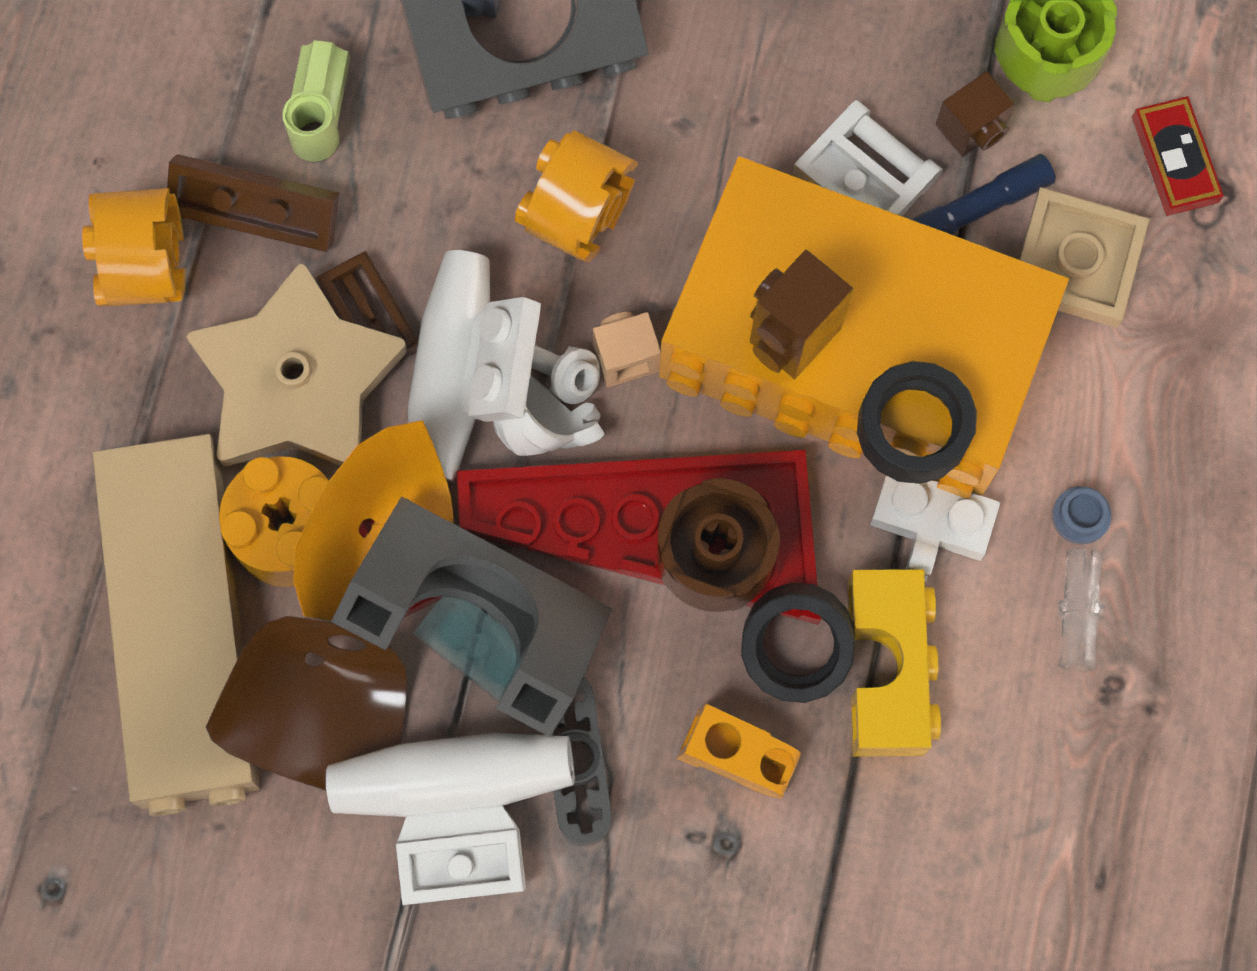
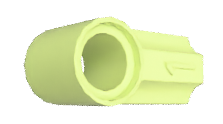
M313 40L311 44L301 46L292 95L283 108V122L290 145L298 157L309 162H318L329 158L339 145L337 126L350 65V54L348 51L337 47L333 42ZM318 122L322 124L313 131L300 130L309 123Z

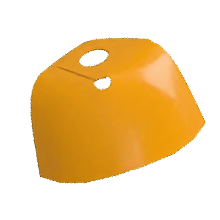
M423 420L387 427L358 444L331 477L316 501L297 541L294 555L293 583L304 617L332 620L352 578L401 496L454 524L448 484L436 449ZM371 518L374 520V525H372V529L366 534V537L363 538L359 533V527L363 520Z

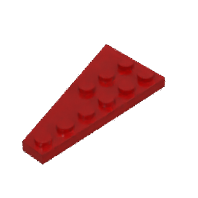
M806 450L457 471L460 528L479 538L661 585L665 584L662 582L657 564V540L660 520L669 502L684 489L687 490L702 484L706 480L725 478L739 481L753 488L763 497L777 522L780 533L779 551L771 577L761 593L750 601L746 607L752 608L753 604L770 589L793 582L815 584L818 586ZM715 537L714 542L709 545L708 552L720 555L721 551L725 549L726 540L721 537ZM792 609L779 614L819 625L821 621L819 615L809 610Z

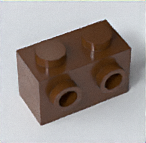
M807 249L801 253L784 273L778 268L774 269L762 281L754 293V297L758 301L750 314V318L753 319L749 342L754 345L752 350L755 356L770 370L776 373L784 370L795 380L841 330L853 287Z

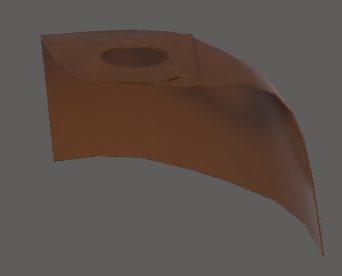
M292 616L281 617L269 621L260 628L245 646L226 681L205 728L211 741L228 754L285 778L326 791V769L328 765L401 744L407 691L406 667L390 646L384 650L335 623ZM339 635L349 636L361 640L365 643L366 647L359 650L342 649L332 645L327 639ZM312 652V654L319 655L325 660L318 666H311L306 663L305 657L307 653Z

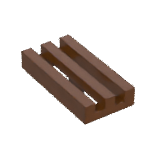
M366 250L316 277L318 285L339 319L356 324L333 283L342 279L370 329L387 334L352 274L362 269L396 329L405 341L406 354L411 352L413 355L417 352L419 340Z

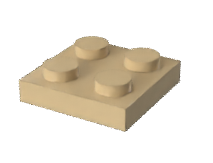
M1040 187L1018 260L1069 278L1058 311L1118 328L1123 321L1150 219Z

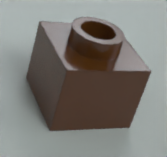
M986 71L942 102L935 125L958 153L964 157L978 146L982 151L991 148L1006 135L1009 130L1006 125L1015 104L988 71Z

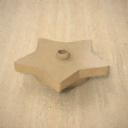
M299 264L257 316L195 330L187 335L193 350L224 391L217 458L224 467L283 449L301 450L341 466L355 447L361 443L362 406L365 398L407 352L405 341L399 337L339 319L304 264ZM295 370H303L302 375L297 379L290 380L286 378L289 373Z

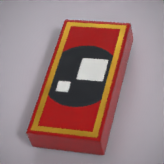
M1186 96L1135 109L1132 120L1166 216L1218 204L1224 194L1189 97Z

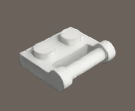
M856 100L794 164L793 174L802 180L903 216L916 200L933 186L943 169L931 159L923 161L869 117L870 110ZM854 134L857 135L909 179L903 185L847 138Z

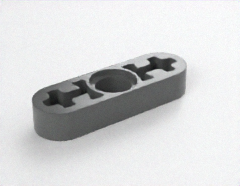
M583 676L576 694H583L584 701L575 703L576 723L579 726L589 722L591 730L572 729L558 736H568L570 743H584L593 753L594 759L591 767L583 774L574 775V785L571 786H585L594 780H597L599 783L598 791L587 789L590 810L595 812L601 811L602 819L593 822V832L581 834L578 824H568L567 816L577 812L575 791L565 796L562 795L561 789L555 790L553 793L557 821L562 835L575 845L591 846L599 843L608 834L611 827L612 814L594 693L591 684ZM564 715L556 727L565 728Z

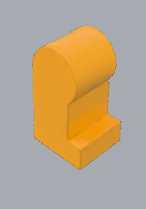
M705 704L697 710L676 759L696 768H705L763 795L782 799L801 753L794 747L770 736L771 733Z

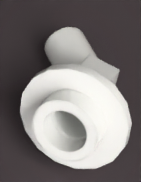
M535 345L531 368L551 377L549 390L565 403L577 404L585 401L593 394L601 376L600 363L596 355L587 349L568 346L566 352L559 356Z

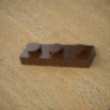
M176 154L169 161L167 188H170V194H175L181 218L328 252L333 245L339 192Z

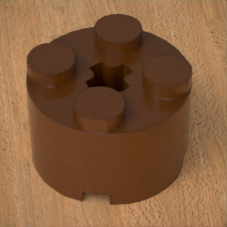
M725 478L703 481L702 484L693 486L685 491L683 490L673 497L665 508L659 524L657 564L662 582L678 599L696 609L723 612L742 609L761 593L771 577L780 546V533L777 522L763 497L748 485ZM715 537H721L726 540L725 549L721 551L720 555L708 552L709 545L714 542Z

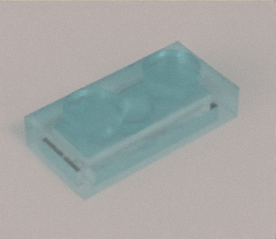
M442 596L413 632L415 637L499 702L516 663V650L511 636L504 627L473 603L460 598Z

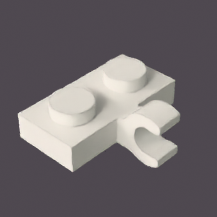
M885 476L870 526L914 540L905 570L924 569L926 583L928 576L931 575L938 548L978 561L983 559L1000 506L999 501L974 493L971 494L970 499H965L937 488V481L915 484L898 482Z

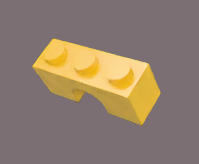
M924 569L852 570L847 581V607L855 631V640H872L881 643L892 653L896 662V677L893 682L877 688H856L851 696L852 757L924 756L932 748L931 740H939L941 734L939 704H930L929 681H937L938 651L936 645H927L926 622L935 621L936 598L934 587H925Z

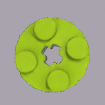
M1010 0L996 37L994 49L997 60L1006 77L1022 91L1028 92L1029 96L1036 101L1051 102L1056 98L1067 97L1085 89L1098 75L1113 44L1116 33L1115 18L1117 16V7L1113 0Z

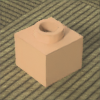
M632 312L616 313L602 320L601 326L593 328V348L600 363L606 388L659 372L661 350L648 312L635 316Z

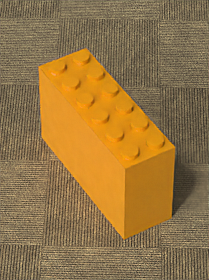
M738 156L661 340L659 377L667 380V386L678 393L691 397H696L699 393L720 400L721 407L733 414L742 417H751L753 413L773 420L774 426L783 433L799 438H804L809 434L828 441V447L840 455L860 458L861 454H864L857 436L858 412L872 382L893 366L911 361L935 363L956 374L970 390L977 410L976 434L959 465L944 477L933 481L938 482L937 488L965 499H970L972 493L983 496L1001 466L1069 278ZM807 249L851 285L853 292L841 330L794 380L784 370H781L779 373L770 370L755 356L752 350L754 345L749 342L753 319L750 318V314L758 301L754 297V293L768 274L776 268L784 273L801 253ZM906 390L897 393L887 401L881 412L880 425L885 439L893 448L910 456L923 457L936 453L946 445L951 435L952 419L948 408L939 398L925 391Z

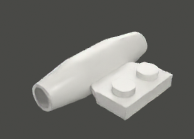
M464 250L446 251L422 317L408 401V423L424 421L442 465L447 484H453L476 419L489 422L524 418L541 303L526 297L490 302V260L481 254Z
M488 733L398 744L330 764L326 769V791L332 813L406 817L396 843L402 905L524 891L526 889L520 830L504 805L572 786L575 781L570 739L568 736L552 735L549 737L547 735Z

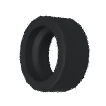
M911 361L890 367L872 382L858 412L857 436L864 456L878 472L898 482L922 484L944 477L959 465L976 434L977 410L970 390L956 374L935 363ZM906 390L925 391L939 398L948 408L952 419L951 435L946 445L936 453L923 457L910 456L893 448L885 439L880 425L881 412L887 401L897 393Z
M792 582L770 589L753 604L744 622L741 656L749 677L763 692L781 701L807 703L826 697L844 682L853 665L855 631L849 611L833 593L815 584ZM792 609L809 610L821 616L830 626L834 638L833 652L828 662L817 672L807 675L788 674L777 669L767 658L763 647L764 632L769 622L780 613Z

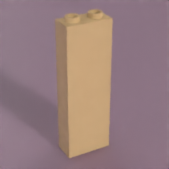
M210 434L92 452L129 800L141 809L148 808L149 816H166L186 811L185 802L208 798L210 806L239 804L246 801L245 792L261 790L258 767L225 752L211 741L205 728L226 681L244 649L233 555L222 537L219 521L220 505L225 493L222 465L217 458L218 446Z

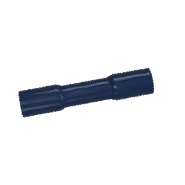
M1039 153L998 174L991 182L946 205L936 206L910 220L953 235L958 229L1006 205H1013L1037 193L1040 187L1046 188L1054 184L1056 181L1054 170L1049 160Z

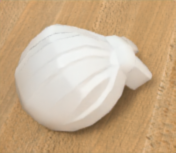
M531 375L524 418L493 421L498 437L508 449L518 456L542 454L559 448L570 449L576 446H585L600 440L605 435L597 423L601 414L594 404L586 402L570 411L550 390Z

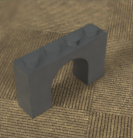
M400 0L430 110L433 113L443 111L445 119L476 112V101L497 96L499 105L528 98L531 96L529 87L550 82L552 90L583 83L582 73L603 67L605 76L626 72L637 68L635 58L649 55L636 0H570L569 20L562 36L555 45L537 57L519 61L495 57L477 42L469 28L462 0Z
M401 496L352 578L331 622L386 650L408 610L423 599L435 596H449L480 606L492 614L505 627L512 638L516 650L514 670L496 709L550 737L574 699L612 608Z

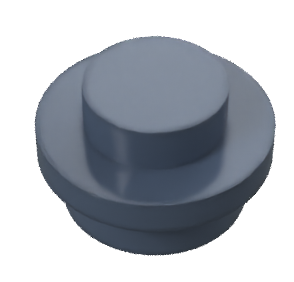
M1077 486L1064 491L1055 501L1052 509V521L1056 531L1065 540L1074 544L1084 545L1099 540L1106 533L1111 523L1112 515L1108 501L1101 493L1090 487Z

